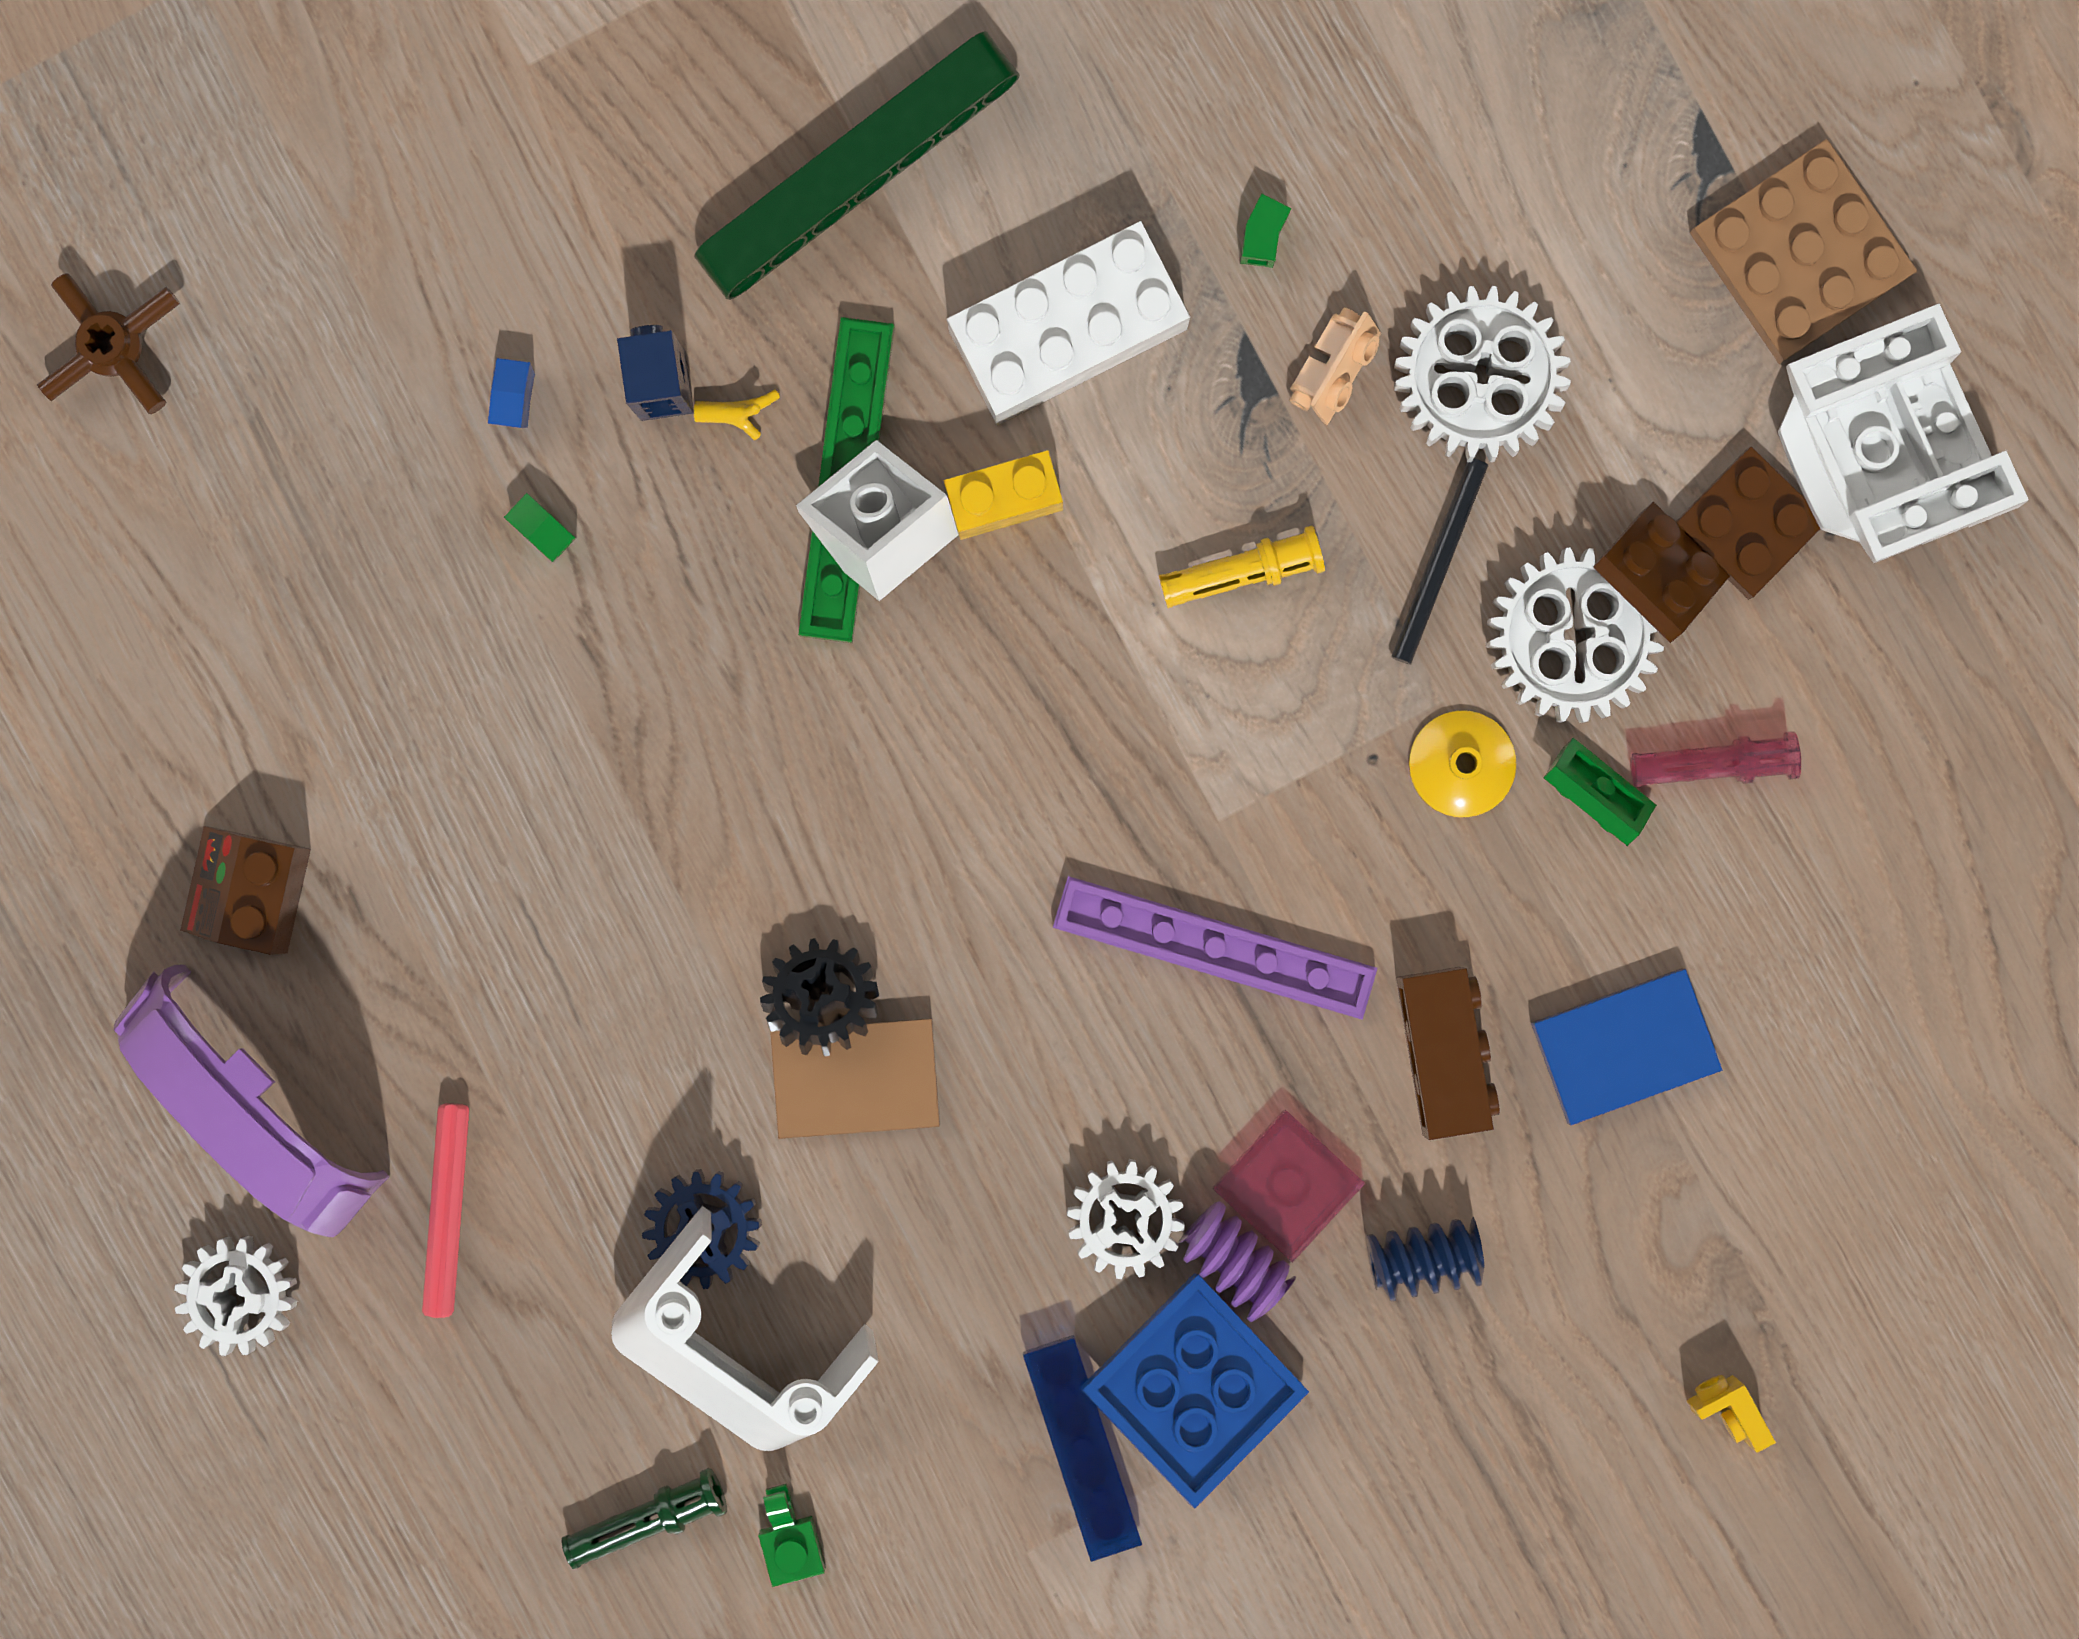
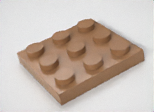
M1828 139L1822 141L1689 232L1779 364L1917 272Z

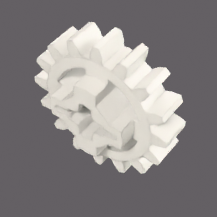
M1129 1159L1126 1171L1118 1172L1114 1162L1108 1161V1175L1101 1178L1096 1172L1090 1170L1087 1173L1092 1185L1090 1189L1087 1190L1076 1186L1073 1190V1194L1082 1201L1081 1206L1068 1207L1067 1216L1080 1220V1225L1068 1230L1070 1239H1084L1085 1243L1078 1250V1255L1082 1259L1094 1253L1097 1256L1094 1266L1095 1271L1100 1273L1109 1263L1114 1265L1116 1279H1122L1126 1267L1129 1266L1134 1267L1139 1278L1144 1277L1145 1262L1151 1260L1154 1265L1161 1268L1164 1266V1262L1159 1252L1163 1248L1177 1251L1178 1244L1170 1237L1171 1231L1184 1230L1185 1224L1177 1218H1172V1213L1183 1208L1181 1199L1167 1200L1166 1195L1170 1193L1174 1185L1170 1179L1157 1185L1154 1182L1157 1174L1156 1167L1151 1165L1142 1175L1137 1173L1136 1161L1133 1159ZM1131 1183L1145 1188V1190L1140 1191L1137 1195L1120 1194L1113 1185ZM1097 1198L1104 1208L1103 1221L1091 1232L1089 1214ZM1110 1200H1113L1118 1207H1122L1126 1212H1130L1133 1209L1139 1211L1134 1218L1141 1237H1138L1133 1230L1130 1231L1124 1225L1117 1229L1113 1227L1117 1219ZM1160 1206L1162 1223L1159 1233L1154 1239L1148 1231L1149 1216ZM1114 1243L1133 1245L1137 1252L1119 1254L1106 1248L1111 1247Z
M229 1236L217 1241V1252L210 1245L197 1250L201 1263L190 1261L183 1265L182 1270L191 1279L175 1285L174 1291L186 1295L187 1302L175 1308V1312L177 1314H190L192 1320L187 1323L183 1330L188 1334L199 1329L203 1333L199 1344L201 1348L204 1349L218 1341L221 1356L232 1353L236 1344H238L242 1355H248L255 1351L256 1341L263 1347L275 1341L271 1328L282 1331L289 1326L290 1321L281 1313L297 1306L298 1301L287 1297L285 1291L297 1284L296 1278L282 1277L280 1271L289 1262L286 1258L272 1262L269 1257L272 1253L273 1245L270 1243L261 1246L255 1251L253 1250V1237L246 1236L239 1240L235 1248ZM229 1261V1266L224 1268L222 1278L207 1279L215 1266L221 1262ZM257 1270L263 1275L268 1286H265L261 1278L258 1276ZM237 1285L236 1294L245 1297V1302L236 1306V1297L228 1295V1289ZM205 1305L207 1306V1308L210 1310V1312L212 1313V1315H213L214 1318L216 1319L215 1321L212 1319V1317H211V1316L209 1315V1313L207 1312V1309H206ZM250 1313H266L256 1327L243 1330L244 1325L248 1324Z

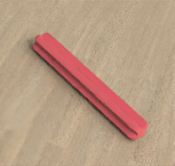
M457 1103L442 1104L437 1112L422 1306L423 1314L432 1318H446L454 1312L469 1121L468 1106Z

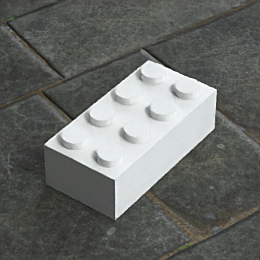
M1139 221L947 318L949 332L996 425H999L1186 331L1190 316L1142 222Z

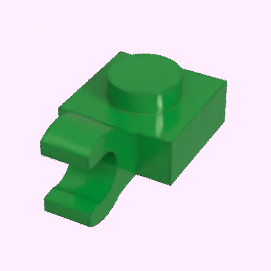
M787 1484L766 1489L767 1496H764L763 1500L772 1526L760 1529L758 1537L772 1587L824 1574L826 1566L812 1516L796 1520Z

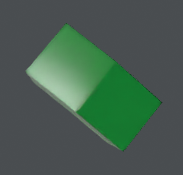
M1261 193L1246 223L1240 264L1273 268L1276 261L1278 238L1292 208Z
M528 493L504 516L513 527L551 562H555L576 539L569 530Z

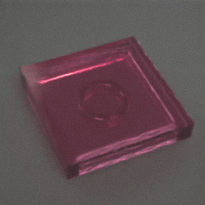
M1284 1109L1215 1183L1212 1189L1293 1263L1364 1186L1365 1182Z

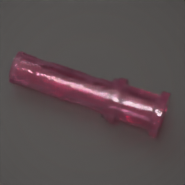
M1795 731L1784 732L1782 738L1752 741L1749 736H1739L1738 739L1733 740L1732 745L1643 754L1631 753V776L1635 787L1735 777L1737 782L1741 781L1743 784L1753 783L1755 777L1786 775L1789 780L1799 779L1801 775V751Z

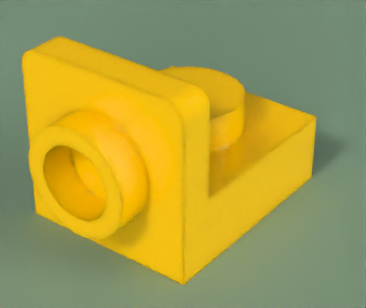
M1718 1375L1702 1382L1695 1388L1697 1395L1687 1400L1691 1411L1701 1420L1727 1408V1411L1721 1413L1720 1417L1735 1443L1744 1440L1756 1453L1776 1443L1746 1386L1733 1375L1725 1378L1724 1375Z

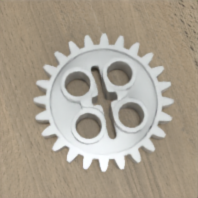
M1470 286L1463 303H1460L1452 292H1448L1445 298V311L1432 302L1428 304L1426 314L1430 323L1418 318L1412 320L1410 328L1418 339L1402 337L1399 347L1411 356L1396 358L1394 369L1406 373L1408 376L1396 380L1394 391L1410 393V396L1401 402L1399 409L1401 412L1417 411L1418 415L1413 420L1410 428L1412 431L1428 426L1431 429L1426 442L1428 446L1436 443L1441 437L1447 440L1445 456L1450 457L1459 445L1465 447L1467 462L1473 461L1478 449H1485L1488 460L1495 462L1499 446L1503 445L1506 451L1514 457L1519 451L1518 438H1522L1531 446L1535 445L1539 438L1534 425L1548 431L1553 426L1554 420L1545 410L1561 412L1565 405V401L1553 393L1566 391L1571 383V380L1556 375L1557 372L1568 368L1571 362L1569 357L1554 355V352L1562 347L1565 341L1564 336L1548 338L1546 333L1554 322L1552 317L1537 323L1533 319L1538 306L1536 302L1528 305L1523 311L1516 308L1518 303V292L1516 291L1509 296L1506 303L1498 301L1496 286L1491 287L1486 300H1479L1474 286ZM1453 334L1463 335L1469 339L1472 351L1466 355L1458 356L1452 354L1447 349L1444 340ZM1505 341L1517 342L1523 347L1526 358L1520 362L1507 361L1501 356L1498 345ZM1436 365H1443L1445 368L1455 372L1437 373L1434 367ZM1477 365L1486 366V374L1490 376L1487 384L1477 383L1478 377L1474 373ZM1524 375L1529 378L1530 382L1521 384L1517 380L1505 377ZM1447 386L1456 387L1463 392L1466 403L1459 408L1445 407L1440 402L1437 392ZM1498 393L1510 394L1516 399L1519 411L1513 415L1500 414L1494 409L1491 398Z
M1571 547L1561 551L1559 564H1556L1549 552L1544 553L1540 556V572L1530 563L1524 564L1520 569L1525 583L1509 578L1504 584L1513 595L1512 598L1497 597L1493 601V604L1504 612L1503 617H1494L1487 620L1488 626L1500 631V637L1487 642L1486 647L1502 650L1503 657L1491 664L1492 669L1508 668L1510 675L1502 683V688L1505 689L1518 684L1522 690L1518 695L1517 704H1524L1534 697L1537 699L1535 715L1542 716L1551 706H1554L1556 721L1560 723L1566 721L1571 709H1574L1578 722L1585 723L1589 721L1592 706L1601 719L1610 716L1609 700H1612L1620 708L1629 706L1630 701L1625 689L1636 693L1644 692L1646 687L1638 677L1639 673L1654 674L1658 670L1653 663L1646 659L1647 655L1664 650V646L1650 641V634L1658 631L1593 568L1595 565V554L1592 548H1588L1583 552L1579 562H1576ZM1568 588H1572L1575 591L1574 617H1572L1571 607L1566 597V590ZM1591 593H1601L1609 600L1611 611L1606 620H1598L1589 613L1587 599ZM1537 598H1547L1556 605L1558 614L1553 625H1543L1535 618L1533 605ZM1573 618L1576 631H1585L1586 640L1577 644V657H1579V665L1584 676L1582 683H1577L1574 676L1576 668L1575 643L1564 638V631L1573 626ZM1599 645L1610 648L1615 654L1616 667L1610 674L1598 671L1593 664V652ZM1544 651H1552L1558 654L1562 660L1563 671L1556 680L1545 677L1539 669V658Z

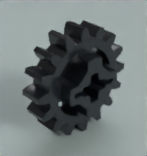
M816 938L810 939L809 951L804 953L794 944L789 946L791 960L786 963L781 959L775 958L772 964L777 977L763 976L762 979L764 990L769 993L760 997L763 1012L770 1013L766 1017L768 1028L771 1032L781 1029L779 1036L785 1047L792 1044L796 1039L799 1040V1047L803 1055H808L813 1044L820 1045L824 1056H830L831 1043L837 1041L846 1050L850 1049L849 1034L854 1031L859 1035L866 1036L868 1029L863 1017L876 1018L878 1014L876 1003L872 1001L879 997L877 982L870 981L874 977L872 966L869 962L858 965L860 961L859 953L854 947L842 955L839 942L835 939L830 942L827 950L819 948ZM840 972L852 981L856 992L851 991L850 985L840 983ZM826 987H827V989H828L829 995H828V994H822V992H825ZM811 999L818 1000V1002H815L814 1007ZM785 1002L790 1004L791 1009L799 1010L801 1017L799 1022L789 1015L785 1009Z

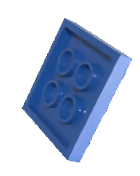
M1196 1273L1080 1387L1081 1391L1194 1509L1309 1393L1303 1384L1204 1279Z

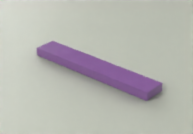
M1069 876L1053 928L1362 1020L1378 969Z

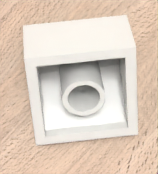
M877 440L796 505L800 515L844 573L878 601L959 535L947 495Z

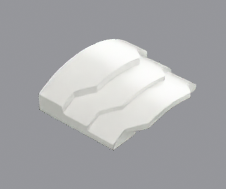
M1940 304L1906 316L1786 366L1794 396L1778 430V434L1796 480L1820 529L1860 542L1873 563L1921 544H1926L1965 527H1972L2019 508L2029 500L2007 451L1994 456L1991 455L1950 365L1961 353V350Z

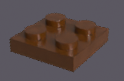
M1752 446L1747 448L1676 520L1678 526L1707 554L1714 558L1717 564L1730 576L1727 580L1748 600L1754 598L1820 530L1806 499Z
M1654 501L1636 517L1593 566L1670 643L1688 628L1730 577L1717 564L1714 558L1697 545L1678 526L1676 521L1668 516Z

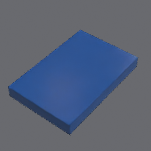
M1681 968L1531 1023L1565 1119L1569 1125L1577 1124L1723 1071L1686 969Z

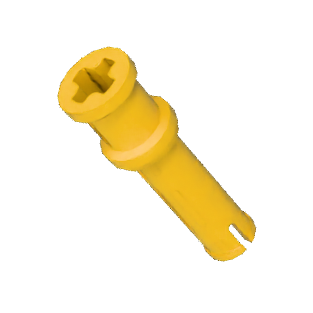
M1311 525L1304 527L1302 534L1273 542L1269 538H1264L1260 540V543H1256V549L1158 576L1167 608H1172L1188 601L1202 599L1249 584L1265 581L1267 585L1272 584L1275 586L1281 584L1282 578L1309 570H1314L1317 574L1325 572V565L1315 529Z

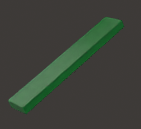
M841 317L818 487L874 441L880 442L895 326L892 323ZM812 531L798 635L800 637L853 643L860 585L844 573Z

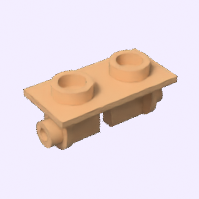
M1344 307L1339 315L1333 314L1315 345L1318 352L1330 357L1325 364L1309 356L1290 388L1293 395L1289 401L1305 411H1308L1311 406L1326 425L1329 424L1335 412H1340L1346 406L1352 393L1354 379L1361 367L1368 365L1372 361L1378 350L1381 332L1367 312H1363L1360 316L1356 312Z

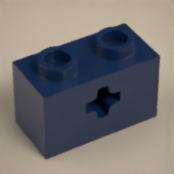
M644 325L632 328L630 330L631 336L617 338L626 404L641 421L694 414L685 350L672 330L663 331V326Z

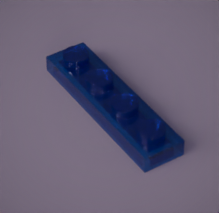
M1071 1335L1023 1351L1027 1370L1090 1561L1093 1562L1141 1546L1142 1539L1099 1409L1080 1389L1088 1380V1376L1075 1336Z

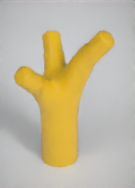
M772 390L763 396L742 401H695L694 420L701 423L731 424L743 430L753 440H757L761 436V432L753 426L748 417L759 414L761 409L777 401L780 395L778 391Z

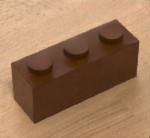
M1454 967L1396 977L1422 1136L1428 1140L1494 1130L1492 1116L1499 1115L1500 1108L1494 1083L1486 1084L1483 1063L1491 1061V1054L1486 1031H1477L1474 1009L1482 1007V1000L1476 976L1468 977L1467 968Z

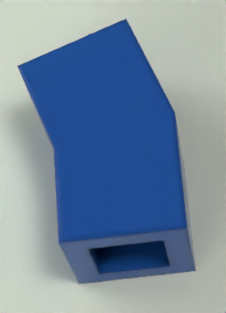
M497 358L491 388L488 424L528 428L530 401L535 372L530 362Z

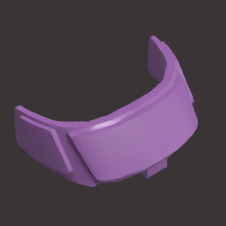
M174 965L164 969L159 976L153 972L114 1024V1031L118 1034L120 1051L137 1077L190 1136L255 1199L282 1219L308 1232L327 1237L337 1236L369 1200L371 1195L390 1176L384 1170L359 1173L343 1168L328 1160L320 1151L302 1138L260 1097L275 1083L269 1074L243 1048L238 1049L225 1061L204 1039L178 1004L171 998L170 993L191 971L185 965Z

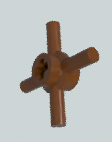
M66 273L57 277L51 286L80 323L75 340L77 354L37 384L41 392L50 401H53L92 371L106 377L120 376L148 414H154L166 405V401L137 362L142 351L141 333L180 305L176 296L168 287H165L128 316L113 311L98 312L70 274ZM109 335H112L110 343L113 346V349L110 352L106 353L105 351L107 350L108 346L104 340Z

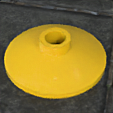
M1452 711L1434 718L1418 733L1409 754V773L1416 792L1432 809L1452 817H1472L1493 809L1508 794L1516 774V755L1509 736L1493 719L1473 711ZM1461 753L1470 754L1475 761L1474 769L1468 774L1460 772L1456 766V759Z

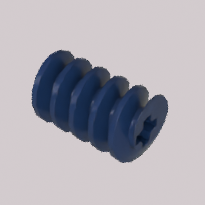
M1474 1217L1471 1219L1469 1233L1461 1220H1452L1449 1225L1448 1237L1438 1223L1430 1224L1427 1240L1424 1239L1417 1227H1409L1405 1244H1403L1399 1235L1394 1230L1387 1232L1384 1248H1382L1375 1235L1369 1234L1366 1237L1370 1270L1375 1289L1383 1287L1390 1301H1396L1398 1286L1403 1283L1412 1298L1418 1297L1420 1280H1426L1433 1294H1437L1440 1290L1442 1276H1447L1453 1288L1459 1290L1461 1289L1462 1275L1465 1272L1469 1273L1476 1286H1482L1485 1267L1479 1230Z

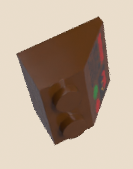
M204 826L180 931L215 943L264 954L288 953L311 849Z

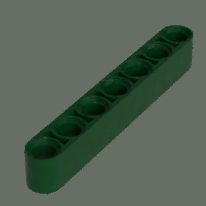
M986 31L976 34L707 239L695 252V259L726 299L736 298L1001 97L1016 83L1020 74Z

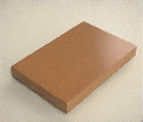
M932 1018L866 1023L868 1029L866 1036L859 1035L854 1031L849 1034L851 1048L848 1050L842 1047L838 1041L831 1043L830 1056H824L820 1045L814 1044L808 1055H803L799 1047V1040L796 1039L792 1044L785 1047L779 1036L781 1030L770 1031L778 1139L940 1127Z

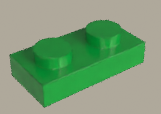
M1574 737L1561 749L1543 777L1563 797L1570 799L1597 821L1605 831L1613 834L1626 846L1641 834L1657 806Z

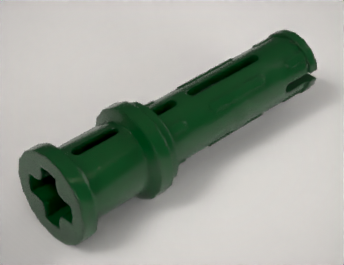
M710 1468L702 1470L699 1478L673 1489L667 1485L661 1487L654 1494V1500L621 1514L614 1515L572 1535L563 1536L561 1543L566 1560L572 1569H577L585 1563L624 1549L629 1545L665 1530L669 1534L674 1533L677 1535L684 1532L686 1524L713 1513L720 1517L727 1513V1503L723 1489L716 1474ZM699 1496L701 1497L699 1501L685 1506V1502ZM658 1514L659 1518L651 1520V1516ZM635 1523L634 1528L599 1542L601 1537Z

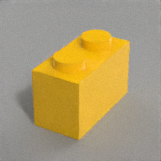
M1048 450L944 480L960 540L1063 511V499Z

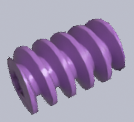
M1218 1201L1211 1205L1181 1237L1179 1244L1184 1241L1189 1243L1183 1260L1188 1263L1200 1256L1204 1257L1205 1261L1199 1275L1204 1278L1218 1270L1221 1275L1215 1290L1220 1293L1234 1285L1237 1290L1231 1305L1237 1307L1250 1300L1253 1305L1247 1319L1253 1322L1278 1303L1292 1286L1296 1276L1286 1280L1290 1266L1284 1260L1270 1265L1274 1251L1268 1245L1253 1251L1258 1236L1253 1231L1245 1232L1237 1237L1242 1221L1237 1216L1230 1217L1221 1222L1226 1206L1221 1201Z

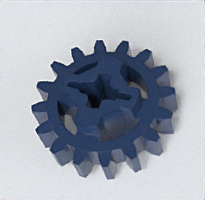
M696 1169L693 1172L691 1184H687L680 1175L675 1176L671 1179L674 1189L673 1194L662 1188L654 1194L657 1201L662 1205L661 1208L649 1207L645 1210L644 1216L654 1221L655 1227L646 1229L642 1233V1238L656 1240L657 1244L647 1256L649 1260L660 1258L703 1206L711 1212V1222L715 1228L712 1231V1241L700 1255L704 1264L693 1263L680 1279V1282L687 1287L695 1276L699 1277L703 1289H709L712 1285L713 1275L717 1274L726 1284L733 1279L730 1268L732 1264L742 1270H745L750 1264L747 1257L742 1253L743 1250L756 1251L759 1247L760 1242L750 1237L749 1231L760 1228L762 1220L749 1218L747 1214L756 1204L754 1198L744 1201L738 1198L737 1195L743 1186L740 1181L733 1184L729 1189L723 1186L724 1172L721 1171L714 1175L711 1182H705L702 1169ZM703 1193L716 1196L724 1201L726 1205L719 1208L706 1204L701 1196L697 1194ZM676 1204L678 1206L676 1210L681 1217L677 1230L668 1235V1217ZM737 1223V1240L734 1248L728 1255L724 1236L727 1228Z

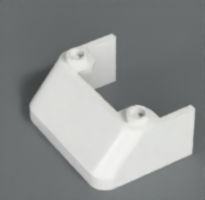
M702 1206L617 1310L612 1321V1341L621 1354L754 1448L763 1451L777 1450L821 1431L835 1416L879 1362L874 1333L870 1327L864 1324L818 1381L811 1379L796 1380L788 1384L780 1393L694 1332L701 1320L699 1299L692 1290L679 1281L712 1241L711 1212Z

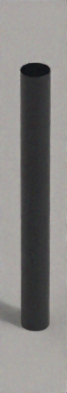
M1474 458L1472 462L1466 463L1391 658L1409 665L1413 661L1489 466L1481 460Z

